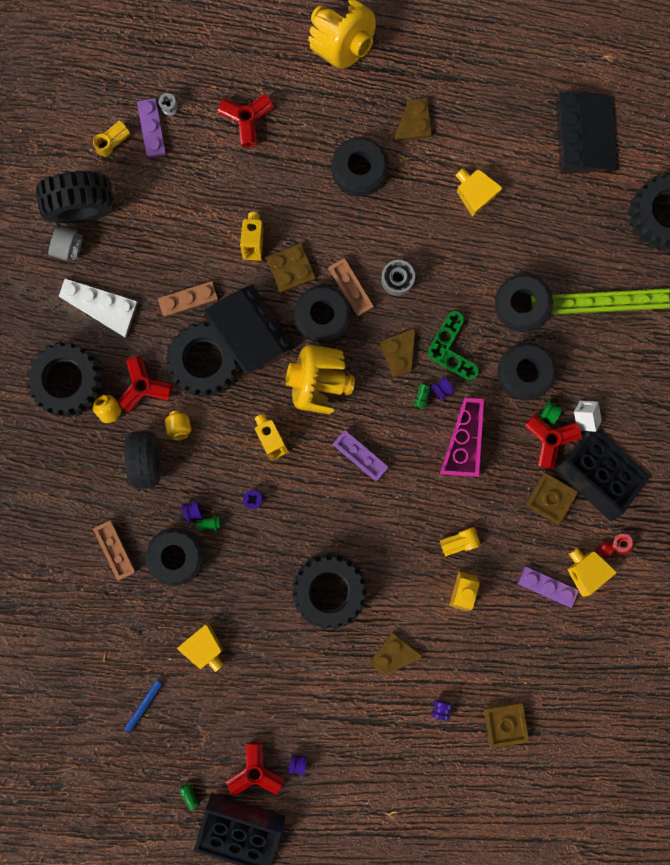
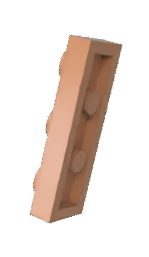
M345 258L328 267V270L357 317L374 307Z
M212 281L157 298L164 318L218 301Z
M112 520L93 528L117 581L135 573L136 570Z

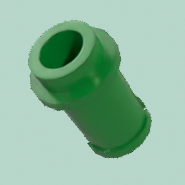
M419 385L416 400L413 401L415 403L414 407L425 409L428 406L427 400L431 386Z
M215 515L213 518L196 519L197 531L210 529L217 531L218 528H221L220 517Z
M186 783L179 788V795L183 796L188 809L193 810L197 808L195 805H200V802L193 791V785Z

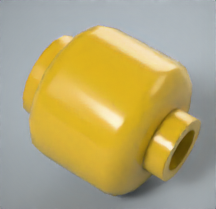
M101 395L94 401L93 412L101 422L111 423L119 419L122 408L113 396Z
M173 411L166 417L165 427L170 438H173V440H183L188 437V434L191 432V425L187 414L181 413V411Z

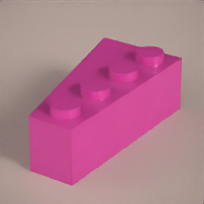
M464 398L440 474L479 477L484 399Z

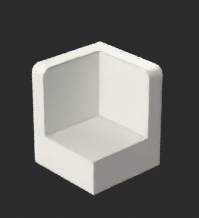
M580 401L574 415L580 431L596 432L602 420L599 402Z

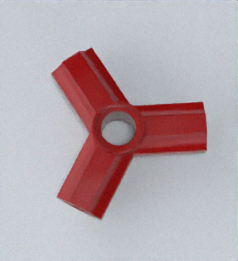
M263 94L248 106H242L223 98L217 113L239 123L241 147L249 148L257 145L255 122L272 111L274 106L266 94ZM246 114L251 115L249 120H243L242 117Z
M143 356L134 357L126 361L132 385L117 400L123 409L130 413L145 396L169 401L173 384L149 379ZM145 381L147 387L145 390L140 391L138 385L140 382Z
M534 414L524 425L527 430L541 441L537 466L554 469L559 445L582 438L577 423L553 430L537 414ZM549 434H552L555 437V443L553 445L549 444L547 441V436Z
M251 741L246 742V768L228 778L225 782L229 791L234 796L253 784H258L277 795L285 778L263 766V742ZM258 769L260 775L253 776L251 775L250 770Z

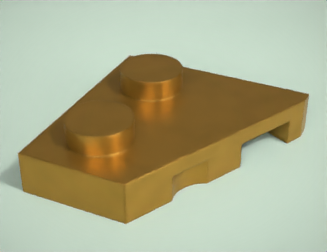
M427 98L408 100L395 135V141L430 138L431 128Z
M414 329L380 342L393 378L410 372L412 369Z
M392 632L369 661V664L385 676L419 660L422 655Z

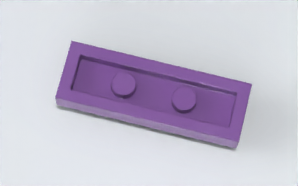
M155 98L138 101L137 105L147 158L166 155L157 101Z
M346 430L332 444L374 481H377L388 468L385 463Z
M524 567L517 583L572 608L579 592L575 588L528 567Z

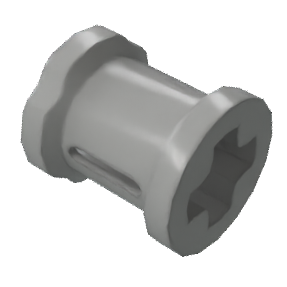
M170 93L161 95L159 105L162 112L168 116L175 115L178 110L175 97Z

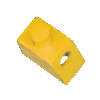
M463 168L456 174V177L462 183L458 187L457 193L472 216H475L502 190L500 185L480 170H476L470 175Z
M257 212L248 213V219L242 221L240 248L243 260L262 261L263 224L259 220L260 214Z
M265 414L257 416L255 421L258 426L254 429L269 458L273 461L289 453L272 420L268 421Z
M577 547L569 553V556L575 563L568 568V572L582 597L590 596L616 574V571L594 551L583 555Z
M458 571L449 604L450 607L464 611H471L473 609L480 584L478 576Z
M206 623L177 648L199 669L209 664L214 672H216L224 665L217 657L223 651V647L209 623Z

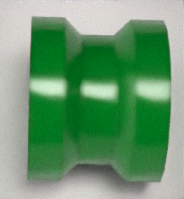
M548 401L540 413V418H546L551 424H554L563 408L560 406L556 407L551 401Z

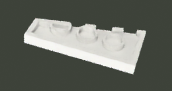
M64 279L59 294L60 298L127 338L138 304L137 301Z

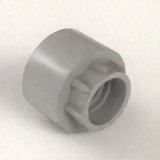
M57 224L52 235L48 255L68 261L69 258L77 259L83 242L82 235L77 234L76 229Z
M403 260L389 262L384 267L381 277L384 290L393 296H402L411 290L415 281L413 267ZM400 274L403 277V281L396 282L393 280V276Z

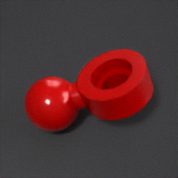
M619 534L615 537L612 544L602 542L598 546V552L603 557L611 556L613 551H617L620 554H628L633 550L634 542L629 535ZM623 543L628 544L625 548H622L621 545Z

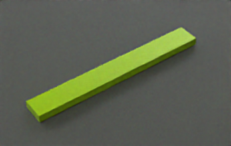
M670 289L552 295L553 309L551 315L670 309ZM533 296L530 297L531 310L534 308L536 303V300Z

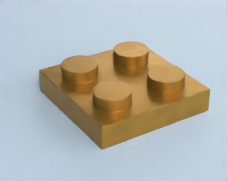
M301 243L266 257L280 294L315 280Z
M543 473L524 506L551 522L560 525L578 492L552 476Z
M522 702L483 708L490 748L529 743Z

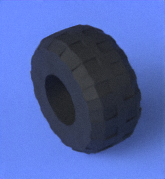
M354 137L341 143L334 152L331 172L339 189L351 196L364 197L373 194L384 183L388 172V160L383 148L374 140L366 137ZM356 159H363L370 164L371 169L364 175H356L349 170L348 166Z
M518 274L508 278L499 287L495 297V310L500 321L509 329L521 333L534 331L543 326L553 309V297L550 288L542 279L532 274ZM520 294H530L536 300L534 308L528 313H518L512 307L514 299Z
M318 285L307 289L300 295L294 309V320L300 333L308 340L319 344L331 343L340 338L348 329L351 321V308L347 298L341 291L331 286ZM327 305L331 307L334 311L332 321L324 325L315 323L311 318V312L316 306Z
M529 342L517 344L508 349L501 357L497 368L498 381L502 389L513 398L519 400L537 399L549 391L556 379L555 360L549 351L539 344ZM528 361L534 365L537 374L533 382H524L518 377L516 369L519 362Z
M150 430L131 432L127 435L124 445L127 480L129 485L136 489L153 488L159 484L161 474V459L157 436Z
M177 527L168 528L156 534L149 542L145 554L146 566L150 574L158 582L168 586H179L192 581L200 573L205 556L202 543L197 536L186 529ZM171 545L180 546L186 554L185 563L180 568L169 566L165 560V552Z

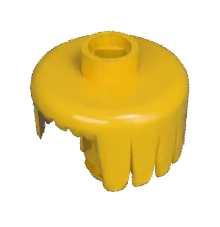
M348 0L352 6H348L350 13L346 14V18H343L326 6L316 7L311 15V21L315 27L311 26L310 34L314 37L309 36L308 38L310 48L314 53L339 69L352 66L369 52L373 44L376 28L375 15L371 9L357 0Z
M306 345L300 352L297 364L289 363L286 373V386L293 387L292 399L297 409L331 414L335 409L329 408L327 403H323L327 402L328 398L319 392L341 395L343 392L345 396L352 394L355 377L350 373L347 376L345 372L332 370L346 368L345 362L342 361L345 357L342 355L343 352L341 350Z

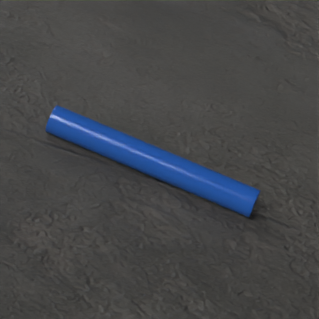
M156 679L125 726L124 730L131 733L163 683Z

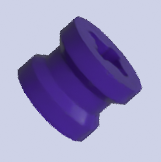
M445 377L441 378L438 384L431 386L441 401L445 400L448 394L455 392Z
M249 490L243 496V503L249 509H256L263 502L262 494L256 490Z
M194 500L190 504H182L183 514L187 522H191L194 518H202L198 500Z
M435 699L433 703L435 708L431 712V716L449 721V712L453 708V704Z
M292 753L289 774L295 772L299 773L300 776H304L307 756L298 757Z

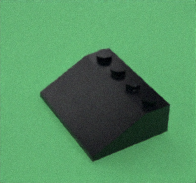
M560 92L555 100L560 174L617 171L612 96L585 92Z
M253 284L234 292L203 311L246 376L282 359L295 348Z
M599 429L596 432L586 431L582 438L576 442L554 468L563 479L610 522L625 513L650 477Z
M211 793L194 852L236 865H271L286 816Z

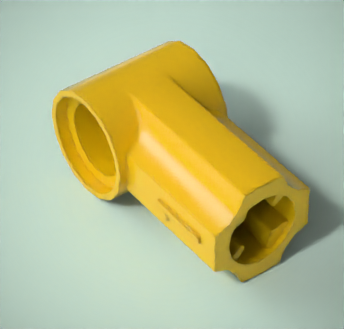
M119 120L106 132L96 135L93 144L97 153L100 156L106 157L131 134ZM101 143H108L104 148L99 147Z
M475 527L440 540L444 555L448 556L462 550L468 551L481 546Z

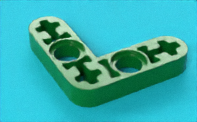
M452 311L442 324L428 349L427 355L432 362L464 380L470 381L477 377L478 367L449 350L464 321L463 315L460 312ZM457 316L460 323L454 324L452 329L456 330L455 332L450 328L444 327L445 325L450 326L452 322L450 317L454 318ZM442 332L450 333L451 339L448 342L441 340L440 334ZM439 344L446 346V349L441 347L439 351L441 357H433L431 350H436ZM451 357L458 360V365L455 368L448 365L447 361ZM462 362H464L465 365L463 367L466 369L472 367V372L474 373V375H470L468 377L466 376L467 372L465 370L461 369L460 372H458L457 370L460 368Z

